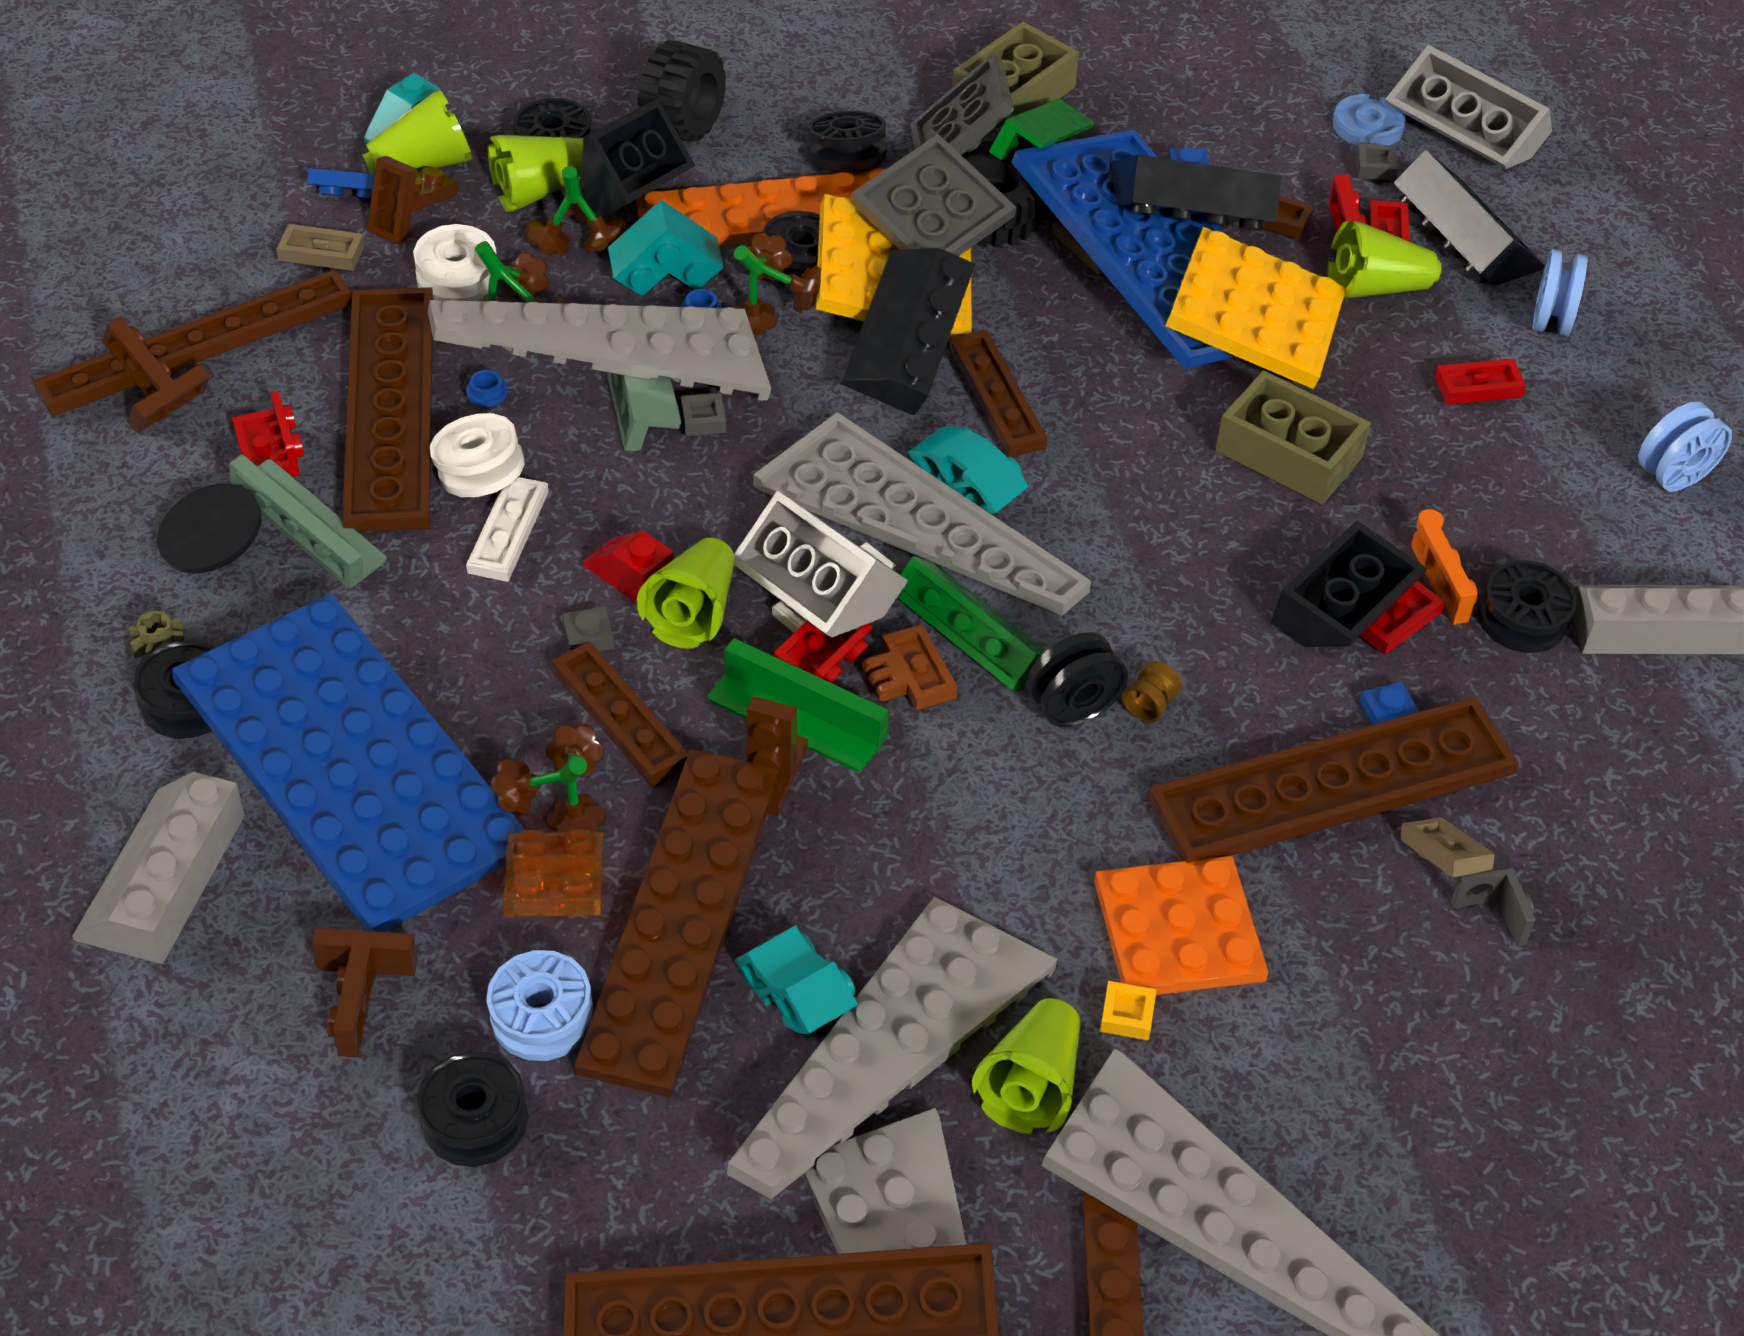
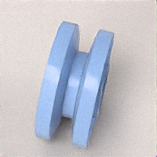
M1550 250L1538 290L1532 330L1543 332L1550 316L1558 317V335L1566 337L1570 335L1582 296L1588 262L1586 255L1577 254L1568 271L1562 269V251Z
M1689 402L1666 415L1650 431L1641 445L1638 454L1639 464L1651 475H1656V481L1669 492L1679 491L1700 481L1721 461L1730 446L1732 429L1719 418L1714 419V413L1702 402Z
M533 950L514 956L498 968L488 985L486 1002L496 1040L509 1053L526 1060L549 1061L568 1055L583 1043L594 1014L591 986L585 970L573 958L556 951ZM538 1004H548L541 1008H534Z

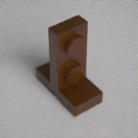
M384 156L378 158L376 161L367 231L396 244L405 242L408 239L411 212L454 197L457 194L459 181L445 176L444 171L438 168L425 167L422 171L417 172L418 169L391 157Z
M121 316L107 324L102 343L147 396L133 405L128 419V423L137 433L142 432L205 391L210 375L201 364L173 380L167 364L162 359L155 358L147 349L145 340L138 329L134 326L129 327Z
M753 696L747 707V762L779 770V782L768 811L769 815L778 817L808 750V739L797 736L796 707Z
M315 928L312 947L317 969L338 971L336 990L337 994L340 995L338 1007H331L328 1014V1037L335 1038L338 1056L359 1057L376 974L415 976L418 958L414 935Z

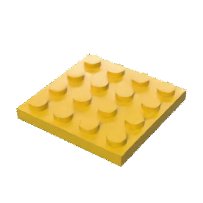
M824 194L820 205L817 266L821 267L822 270L815 309L864 321L891 250L900 249L866 218L848 198ZM971 248L959 257L971 262ZM971 278L948 340L949 343L950 338L972 333Z
M1203 227L1165 326L1314 389L1321 376L1346 287L1337 284L1331 278L1321 277L1302 269L1296 263L1286 262L1269 255L1258 247L1248 246L1229 238L1223 232Z

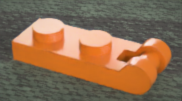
M1426 509L1419 513L1416 524L1418 531L1413 535L1411 547L1420 564L1427 568L1425 574L1436 595L1445 601L1443 608L1452 625L1469 622L1473 606L1478 600L1476 585L1473 580L1468 579L1461 566L1457 550L1451 548L1442 531L1444 522L1442 514L1433 509Z

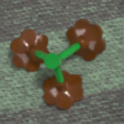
M572 166L565 167L562 170L564 183L562 195L564 199L555 217H551L548 222L544 221L542 223L530 221L527 225L526 239L531 244L536 245L544 254L553 255L556 253L561 256L566 255L569 251L568 244L570 238L561 231L563 227L562 219L566 214L574 216L580 223H587L592 229L586 236L587 240L583 245L584 249L587 252L594 249L595 251H601L610 242L617 240L623 234L622 229L625 227L626 221L622 217L615 220L614 218H609L604 221L599 213L595 214L580 189V175L578 176L576 168Z
M759 233L753 237L751 246L740 245L735 249L734 257L749 271V298L741 306L732 308L745 309L753 335H761L765 329H772L777 325V318L774 316L775 308L771 304H761V300L758 298V279L766 277L771 281L779 280L785 283V287L793 291L794 311L800 313L803 309L809 310L813 306L815 296H817L820 287L822 269L819 266H814L812 269L807 268L801 277L793 273L789 276L784 274V269L792 264L793 257L786 250V240L782 236L773 235L769 237L765 233Z
M487 241L477 244L475 252L490 273L488 294L484 295V302H499V297L496 295L497 282L503 279L507 283L506 290L510 296L519 297L527 303H545L537 296L538 293L546 291L549 285V280L545 275L548 266L543 259L534 258L529 253H521L517 257L516 262L505 266ZM562 297L554 303L566 304L568 300Z
M562 724L557 727L555 739L550 740L545 749L546 756L554 762L555 772L536 776L530 773L529 767L523 761L514 762L508 758L498 763V773L492 777L491 786L493 792L498 795V804L502 811L505 813L514 811L517 815L527 814L531 808V800L535 798L539 786L560 781L562 784L567 785L568 797L561 798L555 803V810L547 816L548 827L553 831H557L558 838L563 842H572L577 838L590 840L598 834V826L602 825L606 820L605 810L602 807L596 806L595 800L587 795L579 796L576 782L579 777L590 776L594 771L595 762L601 760L604 754V747L601 742L595 739V731L590 725L581 724L574 727L570 724Z

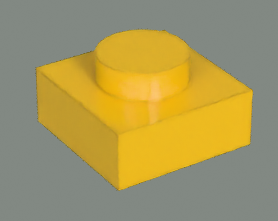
M1108 981L1100 1032L1149 1040L1157 989Z

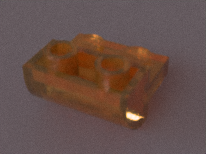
M531 829L520 833H509L505 857L504 916L601 915L602 905H604L605 885L604 832L574 829L569 832L543 833L542 831Z

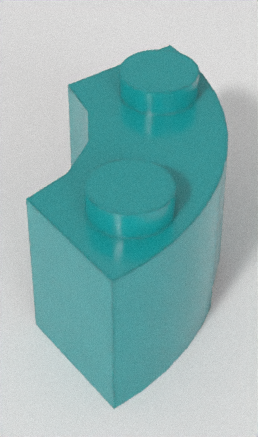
M941 427L908 452L916 465L990 514L998 512L1029 487L1022 476L1021 467L1016 460L1006 457L995 445L966 427Z
M796 925L734 959L745 980L766 1006L775 1002L782 1014L783 1024L797 1033L809 1034L858 1005L853 996L855 994V987L850 976L843 969H838L834 961H827L818 955L809 937L804 933H800Z

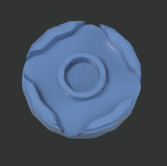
M1357 94L1348 96L1338 102L1333 113L1332 123L1338 136L1357 146L1358 143L1392 145L1399 141L1404 133L1405 114L1387 105L1385 97H1379L1378 101L1370 99V94Z

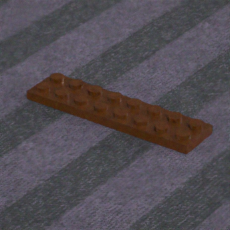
M432 287L352 290L342 512L343 528H354L357 532L430 529L433 335L427 312L429 301L434 300Z
M1471 697L1152 786L1149 788L1148 800L1181 861L1190 863L1200 859L1236 855L1515 774L1518 761L1477 698Z
M690 749L574 1066L575 1075L672 1097L779 782V770L752 762Z
M991 1243L565 1273L563 1336H999Z

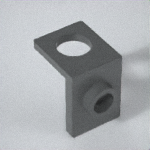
M1508 868L1460 876L1450 902L1452 907L1456 908L1497 901L1516 946H1526L1536 919L1533 914L1532 898L1527 891H1523L1514 869ZM1490 884L1481 893L1475 895L1466 894L1468 890L1476 885Z

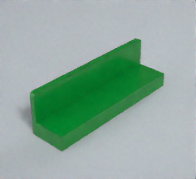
M1057 99L1006 119L989 152L1002 160L1014 155L1017 150L1028 149L1035 145L1043 149L1092 128L1094 121L1063 100Z
M912 556L900 574L908 582L897 598L1007 687L1019 692L1027 682L1028 673L1035 661L1046 650L939 565Z
M735 638L725 648V675L708 694L709 702L747 719V707L753 696L796 707L797 736L808 739V749L856 772L864 770L887 739L888 709Z

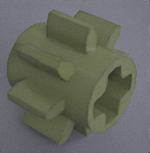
M165 610L150 611L142 614L136 626L128 628L131 638L130 645L135 658L146 656L158 646L174 641H185L181 619L175 618L170 620Z

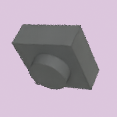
M1358 143L1356 152L1358 178L1395 181L1398 170L1395 145Z
M722 393L681 396L685 436L726 433V417Z
M606 606L562 613L569 651L589 641L598 651L614 649V638Z

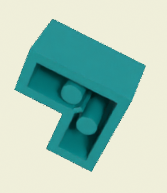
M662 200L655 204L608 247L613 279L639 295H645L668 273L694 290L700 289L724 268L717 237Z

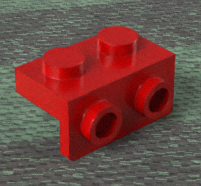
M279 391L270 392L273 409L232 417L241 454L257 467L270 459L290 476L300 475L297 458L304 457L303 446L299 432L292 434L290 432L291 429H296L291 404L282 405Z
M807 620L772 656L833 683L844 671L839 665L845 659L850 664H853L868 648L869 644L864 639L874 627L868 623L857 631L853 629L835 637H830Z

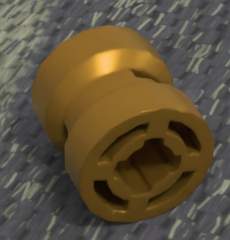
M1160 661L1148 662L1139 672L1138 680L1131 682L1122 694V702L1126 710L1146 723H1154L1159 720L1166 711L1167 703L1175 700L1183 687L1178 673L1171 666Z

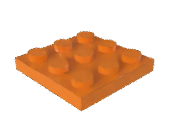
M1233 855L1200 859L1190 863L1181 861L1096 871L1094 882L1121 983L1157 989L1156 995L1265 982L1267 980L1268 968Z

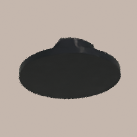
M224 483L197 489L179 500L163 518L157 534L158 550L166 563L180 572L197 574L222 568L240 557L254 542L261 527V508L251 492L238 485Z

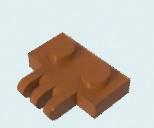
M923 624L883 635L882 649L884 654L870 657L862 663V668L865 674L869 676L868 679L872 687L876 688L875 693L880 701H888L908 695L917 711L957 699L958 686Z

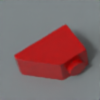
M643 530L612 538L585 559L583 566L637 603V596L644 582L674 559V551Z

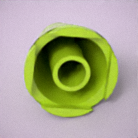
M440 89L431 93L366 144L368 152L362 156L371 174H375L377 159L384 156L418 169L417 172L422 171L425 167L441 168L465 163L473 159L469 153L471 150L455 115L450 110H447L445 105L448 104V101Z
M518 135L491 136L490 140L493 144H488L489 168L493 185L499 184L503 190L504 195L497 197L506 212L517 211L562 190L564 186L562 170L565 167H575L579 176L584 138Z
M1345 221L1339 227L1331 249H1337L1335 262L1328 261V278L1346 287L1345 299L1426 290L1438 281L1441 274V262L1434 251L1360 221Z
M704 538L652 574L644 582L637 596V609L642 621L647 618L654 627L652 633L658 639L671 646L691 649L698 647L702 642L712 640L716 636L722 625L735 564V555L730 546L717 538Z
M1054 998L1039 1001L978 1065L972 1078L973 1093L975 1094L976 1090H978L983 1100L982 1110L997 1124L1022 1134H1032L1034 1128L1048 1127L1046 1133L1055 1131L1065 1122L1072 1104L1080 1032V1017L1071 1005Z

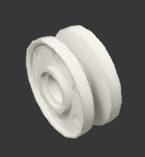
M461 224L444 225L426 232L417 241L413 251L418 288L432 287L434 300L477 301L482 299L484 295L488 294L490 273L476 254L475 247L480 242L487 241L496 253L494 241L486 232L473 226Z
M479 413L459 418L443 427L434 436L430 444L431 458L433 464L437 467L441 486L448 493L459 497H480L495 493L510 485L521 474L525 465L524 455L521 446L518 444L514 424L506 417L494 413Z

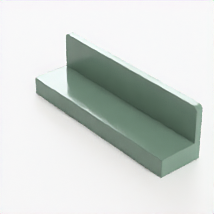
M607 372L624 451L641 450L648 427L680 428L681 418L670 377L659 375L657 379L650 378V380Z
M241 454L229 463L231 484L241 486L251 492L257 500L264 518L349 589L387 561L386 555L354 528H343L342 518L273 460L268 459L257 467Z

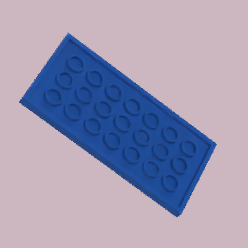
M1135 130L1056 143L1043 149L1034 147L1015 152L1011 162L1184 369L1236 357L1165 326L1202 228L1206 227L1213 231L1225 232L1219 226L1204 224V217L1191 215L1190 221L1172 220L1167 218L1168 212L1156 210L1154 216L1132 214V207L1120 206L1118 204L1109 172L1110 162L1135 155L1159 158Z
M328 594L172 668L174 682L366 931L386 932L533 850V838L511 812L505 813L501 810L498 804V796L493 792L492 788L332 594Z

